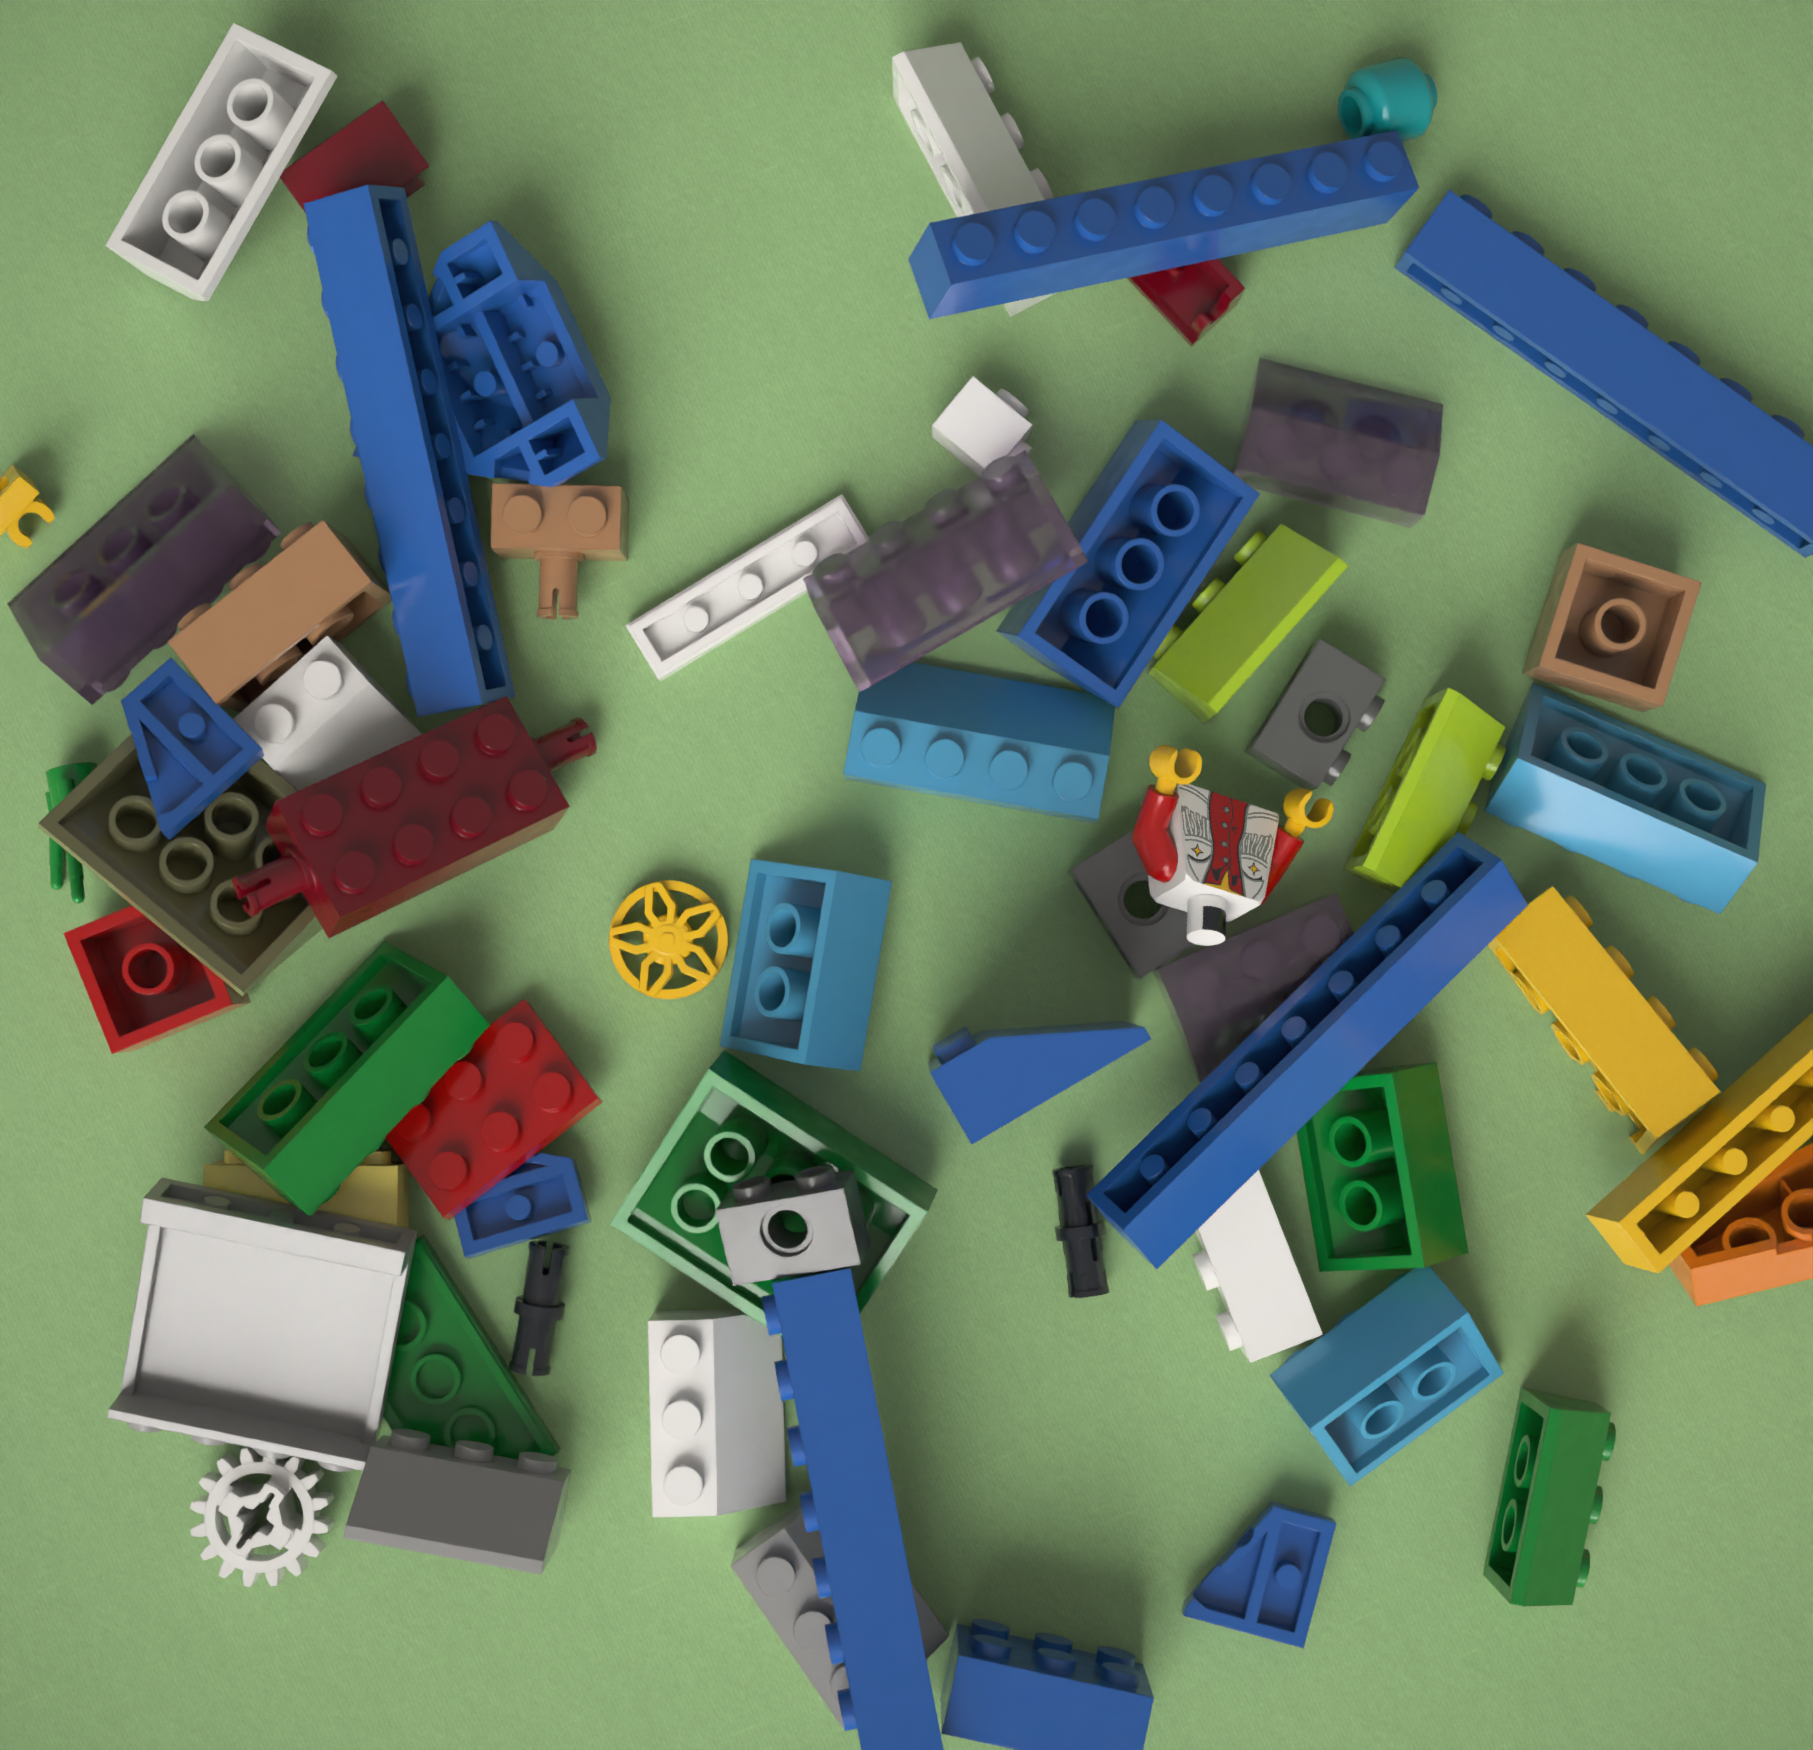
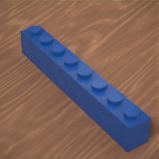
M1398 130L930 222L908 260L929 319L1386 224L1419 189Z
M364 185L304 203L308 222L307 239L317 262L323 289L321 294L322 306L331 325L337 352L336 369L345 388L351 415L350 432L359 451L365 478L364 495L373 514L379 541L378 558L381 568L387 577L393 604L392 621L395 631L401 640L407 667L406 684L409 694L414 700L417 717L486 704L505 696L508 698L516 697L405 188Z
M1451 190L1447 192L1394 268L1804 558L1813 555V446L1803 439L1805 433L1796 423L1780 415H1772L1771 417L1751 403L1753 400L1751 393L1742 385L1728 378H1721L1719 380L1699 366L1701 361L1691 349L1675 341L1666 343L1647 329L1649 326L1648 322L1637 311L1621 304L1615 307L1595 293L1596 286L1586 275L1572 268H1565L1563 270L1544 257V249L1535 239L1519 231L1510 233L1491 219L1493 216L1492 212L1478 199L1466 194H1462L1459 197Z
M1456 833L1086 1194L1116 1231L1150 1264L1158 1269L1528 906L1502 859L1462 833Z
M851 1267L772 1279L774 1294L762 1296L769 1336L782 1334L786 1354L785 1360L774 1362L781 1401L790 1399L795 1401L799 1425L787 1427L794 1467L807 1464L811 1490L799 1493L807 1533L819 1530L824 1556L812 1558L819 1599L832 1596L837 1622L825 1624L832 1665L845 1663L849 1688L837 1690L844 1731L858 1730L861 1750H944Z

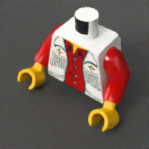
M1162 745L1153 750L1149 757L1151 772L1158 777L1156 785L1151 784L1148 786L1132 832V842L1148 874L1150 895L1155 902L1187 912V940L1189 942L1204 946L1217 945L1225 941L1226 922H1231L1250 910L1261 906L1266 901L1305 841L1300 835L1306 826L1315 829L1326 825L1333 815V803L1329 799L1319 798L1313 804L1309 814L1305 815V805L1311 798L1313 791L1305 788L1292 790L1286 795L1283 803L1284 813L1288 820L1284 826L1278 825V813L1191 785L1190 783L1195 781L1202 768L1200 754L1195 750L1183 748L1178 753L1177 748Z

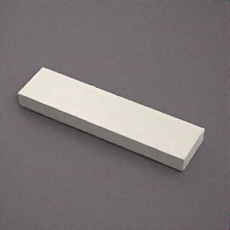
M841 494L625 626L658 680L662 681L875 552V547L846 499Z

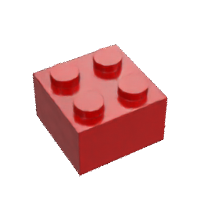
M133 905L63 933L112 1054L137 1050L251 1003L248 993L241 996Z

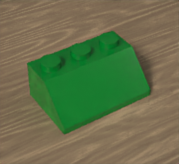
M1437 1062L1359 1071L1296 1132L1319 1272L1425 1268L1469 1253Z
M1524 1387L1520 1388L1483 1575L1510 1604L1523 1607L1573 1605L1576 1587L1583 1588L1587 1581L1590 1568V1553L1588 1549H1584L1588 1526L1589 1524H1596L1600 1517L1603 1491L1602 1487L1597 1485L1601 1462L1602 1460L1608 1461L1610 1459L1616 1438L1615 1424L1610 1422L1611 1412L1595 1402Z

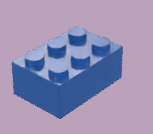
M974 1619L971 1626L956 1623L940 1698L942 1734L1014 1750H1143L1154 1696L1144 1665L1135 1662L1136 1656L1134 1654L1108 1646L1098 1647L1097 1654L1072 1649L1073 1642L1071 1640L1050 1633H1036L1034 1640L1009 1635L1010 1628L1006 1625L991 1620Z

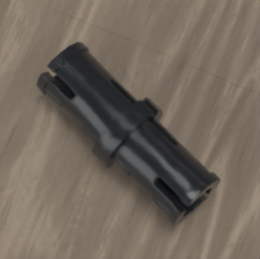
M1084 1164L1052 1169L1060 1225L1055 1227L1056 1240L1062 1241L1067 1269L1069 1298H1084L1109 1293V1286L1104 1267L1101 1236L1106 1235L1105 1221L1099 1220L1097 1207L1086 1196L1095 1187L1093 1165Z
M544 1240L529 1242L523 1295L516 1297L514 1313L519 1315V1321L509 1369L526 1375L529 1351L531 1348H534L536 1351L532 1376L550 1374V1360L556 1321L563 1319L565 1303L560 1301V1295L570 1247L553 1242L550 1265L548 1268H545L543 1265L547 1241Z

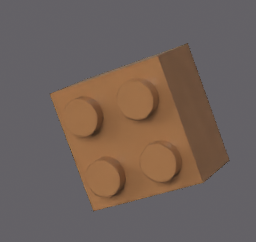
M1576 543L1559 555L1522 674L1640 712H1646L1663 706L1702 582Z

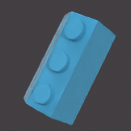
M751 859L720 1047L804 1065L861 1071L892 881L836 870Z
M1428 1266L1425 1268H1414L1408 1273L1397 1276L1391 1281L1386 1290L1359 1310L1344 1315L1333 1329L1307 1348L1294 1352L1280 1368L1269 1376L1351 1487L1504 1373L1469 1312L1431 1267Z

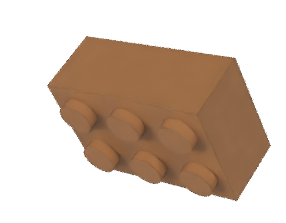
M324 520L315 526L311 522L305 523L289 533L280 544V547L283 549L280 554L264 566L259 562L254 563L238 573L229 583V587L232 590L229 594L213 606L209 603H204L187 613L177 625L180 632L167 641L216 704L241 713L326 636L341 642L392 601L387 586L353 543Z

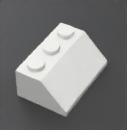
M739 1309L655 1311L648 1320L652 1517L719 1516L786 1502L784 1401H781L774 1364L775 1361L783 1360L782 1337L777 1334L769 1336L767 1327Z

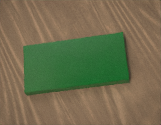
M425 1234L419 1237L415 1242L383 1417L391 1430L410 1429L421 1431L431 1436L430 1444L455 1448L456 1441L460 1440L489 1444L494 1447L493 1455L512 1459H519L521 1452H535L550 1456L557 1454L561 1449L509 1369V1366Z

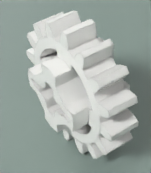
M250 1447L241 1449L240 1462L230 1453L217 1461L221 1475L208 1472L199 1481V1484L209 1495L197 1497L190 1505L191 1510L204 1514V1520L190 1530L191 1536H207L210 1541V1545L201 1553V1558L208 1560L219 1555L224 1560L219 1572V1576L222 1578H226L236 1568L243 1570L242 1578L245 1587H251L258 1580L260 1574L264 1572L270 1586H277L284 1579L285 1567L296 1577L308 1567L304 1554L317 1557L326 1547L324 1542L315 1534L327 1533L334 1526L335 1522L334 1519L322 1515L320 1512L322 1508L334 1500L333 1493H317L314 1486L324 1475L322 1469L306 1474L301 1470L305 1461L304 1458L292 1457L289 1461H286L284 1459L261 1457L254 1448ZM254 1473L272 1475L267 1483L254 1485L248 1480L243 1482L237 1480L245 1475ZM294 1491L301 1502L303 1515L299 1514L296 1510L293 1496ZM274 1494V1498L268 1506L270 1508L267 1514L269 1522L252 1534V1530L257 1524L255 1519L259 1513L256 1506ZM223 1514L228 1517L232 1537H230L225 1527ZM269 1544L279 1550L283 1547L287 1548V1550L273 1555L253 1553L257 1547Z

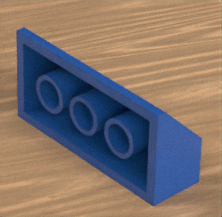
M1162 419L1135 420L996 632L1045 667L1112 706L1119 708L1260 493Z

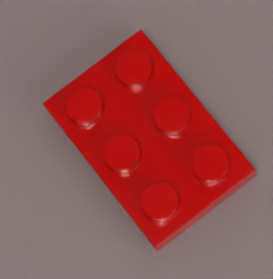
M523 999L493 1022L479 1036L470 1052L460 1060H457L432 1086L425 1100L413 1107L386 1135V1139L442 1217L450 1220L603 1101L530 1003Z

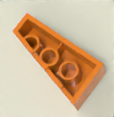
M1813 1143L1793 1152L1669 1264L1696 1306L1813 1279Z

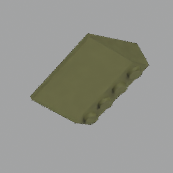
M131 734L38 823L39 829L241 996H244L323 929L302 891L261 910L259 914L253 917L248 915L242 907L244 903L248 902L247 897L239 900L235 893L232 878L238 875H245L282 857L265 825L275 801L298 791L261 759L169 840L159 827L155 808Z

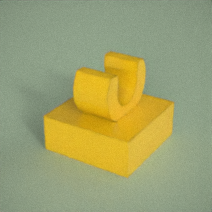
M13 464L0 477V536L7 531L14 543L21 547L29 548L33 542L25 531L18 528L19 519L24 514L30 512L40 515L48 523H51L55 517L47 503L36 497L40 492L33 480Z

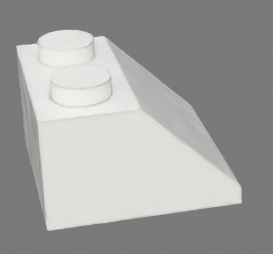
M329 636L322 639L233 719L263 749L264 757L262 758L270 767L298 791L423 734L342 643Z

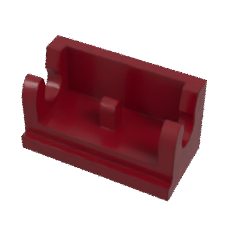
M1218 259L1127 278L1191 347L1238 304L1245 290V287Z

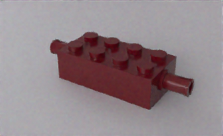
M502 697L275 801L265 826L282 857L245 875H238L232 878L235 893L239 900L247 897L248 902L244 903L242 907L248 915L253 917L259 914L261 910L302 891L329 939L552 831L570 806L551 773L579 759L596 754L597 745L594 735L590 732L581 737L580 732L586 730L589 726L582 718L577 717L572 719L570 723L533 739L529 736L508 697Z

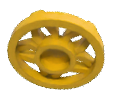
M674 880L652 882L632 892L615 912L609 931L610 954L618 973L635 990L658 999H679L695 994L705 988L720 972L729 946L727 923L716 902L701 889L691 884ZM669 891L689 894L702 904L685 908L682 914L677 916L678 905ZM656 892L660 894L668 907L666 915L657 917L654 913V893ZM645 897L644 915L650 923L647 925L643 922L635 921L623 924L632 907ZM709 911L710 917L698 930L693 931L691 925L687 922L689 918ZM716 924L718 946L715 958L712 960L704 946L695 944V939L704 938ZM637 930L644 933L643 944L640 945L620 940V935ZM621 950L634 955L647 953V956L641 962L640 979L627 966ZM692 952L697 953L707 968L706 973L687 965L685 960ZM655 961L664 965V972L651 986L648 985L650 965ZM675 964H677L681 973L697 979V981L682 988L663 989L673 976Z

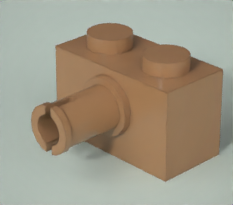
M492 483L491 549L502 559H534L540 561L539 609L537 610V617L557 620V595L559 593L558 615L562 616L563 620L578 619V563L585 560L628 561L629 498L622 486L558 485L557 487H546L533 484Z

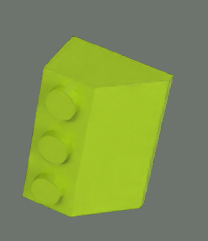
M1280 524L1269 537L1258 530L1234 556V559L1242 565V568L1227 584L1216 577L1191 605L1200 615L1184 632L1175 624L1172 626L1153 655L1158 662L1147 674L1204 724L1221 710L1349 565L1340 557L1283 524Z
M1446 688L1424 699L1343 870L1395 894L1456 833L1460 832L1465 835L1478 810V804L1471 801L1481 778L1487 781L1492 779L1504 757L1506 747L1498 742L1506 727L1461 693L1451 688Z

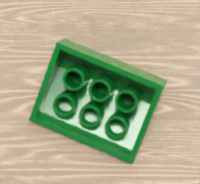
M724 1050L703 1076L610 1222V1225L767 1327L762 1296L774 1294L772 1279L736 1286L732 1285L715 1210L728 1191H732L731 1186L733 1184L759 1176L769 1177L771 1184L795 1180V1174L823 1165L833 1166L835 1173L854 1170L871 1243L861 1265L850 1266L859 1314L927 1215L938 1189ZM791 1210L778 1212V1218L786 1229L793 1232L807 1230L805 1220L797 1212Z

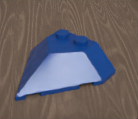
M488 221L441 251L432 272L437 279L428 298L467 474L529 482V484L546 487H557L607 458L611 396L557 280L498 221ZM357 446L352 455L354 457H360Z

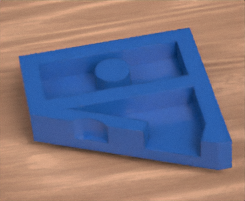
M171 657L121 700L136 746L142 772L155 808L159 827L169 840L264 757L263 749Z
M536 1153L454 1216L464 1257L469 1259L592 1222L576 1161L572 1158L546 1153Z
M1271 1501L1186 1597L1181 1609L1183 1616L1304 1649L1336 1527L1335 1520L1331 1517Z

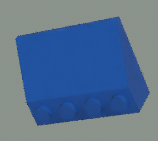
M1126 1021L982 1030L973 1036L965 1026L933 1045L934 1053L937 1057L928 1062L929 1073L970 1143L974 1144L1151 1040V1037L1145 1027Z

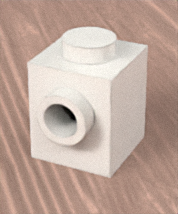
M972 376L932 425V438L989 485L1000 472L1010 478L1033 449L1026 443L1032 429V424L1025 419L1029 414L1028 409L1008 391L1000 388L994 394L974 376Z

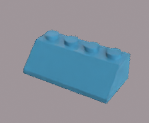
M867 654L854 711L843 775L846 780L1094 823L1099 819L1110 757L1115 707L1090 693Z
M1536 683L1532 684L1506 741L1504 757L1491 779L1484 812L1500 818L1508 825L1521 827L1558 843L1570 852L1583 854L1615 868L1627 877L1640 879L1670 892L1687 903L1697 904L1721 914L1758 864L1766 784Z

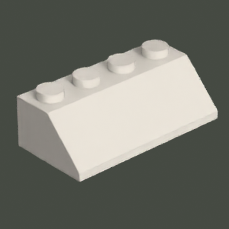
M233 23L105 246L145 275L188 298L209 301L338 76L332 70Z
M961 42L903 51L892 57L893 98L956 217L1054 198L1042 172L1038 168L1029 171L1018 150L1024 148L1025 145L1014 119L1008 112L1000 116L989 96L995 92L994 84L987 68L979 57L970 61ZM1056 293L1005 303L1003 305L1009 316L1012 317Z

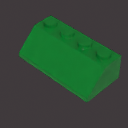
M383 941L220 1109L204 1128L278 1195L310 1217L321 1204L329 1201L337 1193L341 1183L368 1155L374 1153L383 1144L386 1135L413 1107L425 1100L432 1086L457 1060H460L470 1052L475 1041L490 1024L448 975Z

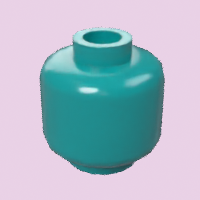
M1396 57L1363 67L1351 73L1344 86V91L1339 96L1338 116L1341 126L1351 139L1398 130L1402 143L1420 137L1426 132L1432 120L1433 109L1437 104L1436 86L1432 78L1427 73H1424L1414 61L1408 58Z

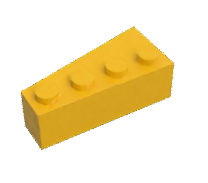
M1552 886L1530 902L1488 944V947L1535 1011L1541 1015L1548 1010L1553 1012L1558 1020L1551 1024V1028L1557 1037V1041L1569 1057L1580 1065H1584L1589 1061L1596 1071L1591 1075L1597 1087L1595 1090L1596 1094L1610 1112L1616 1111L1621 1116L1628 1114L1639 1129L1629 1138L1641 1155H1644L1697 1116L1720 1093V1090L1713 1083L1718 1079V1074L1709 1060L1697 1048L1693 1047L1687 1051L1671 1030L1676 1027V1023L1665 1006L1654 996L1645 999L1629 979L1634 976V971L1625 957L1612 945L1604 949L1588 930L1593 926V921L1579 901L1572 895H1568L1563 899Z

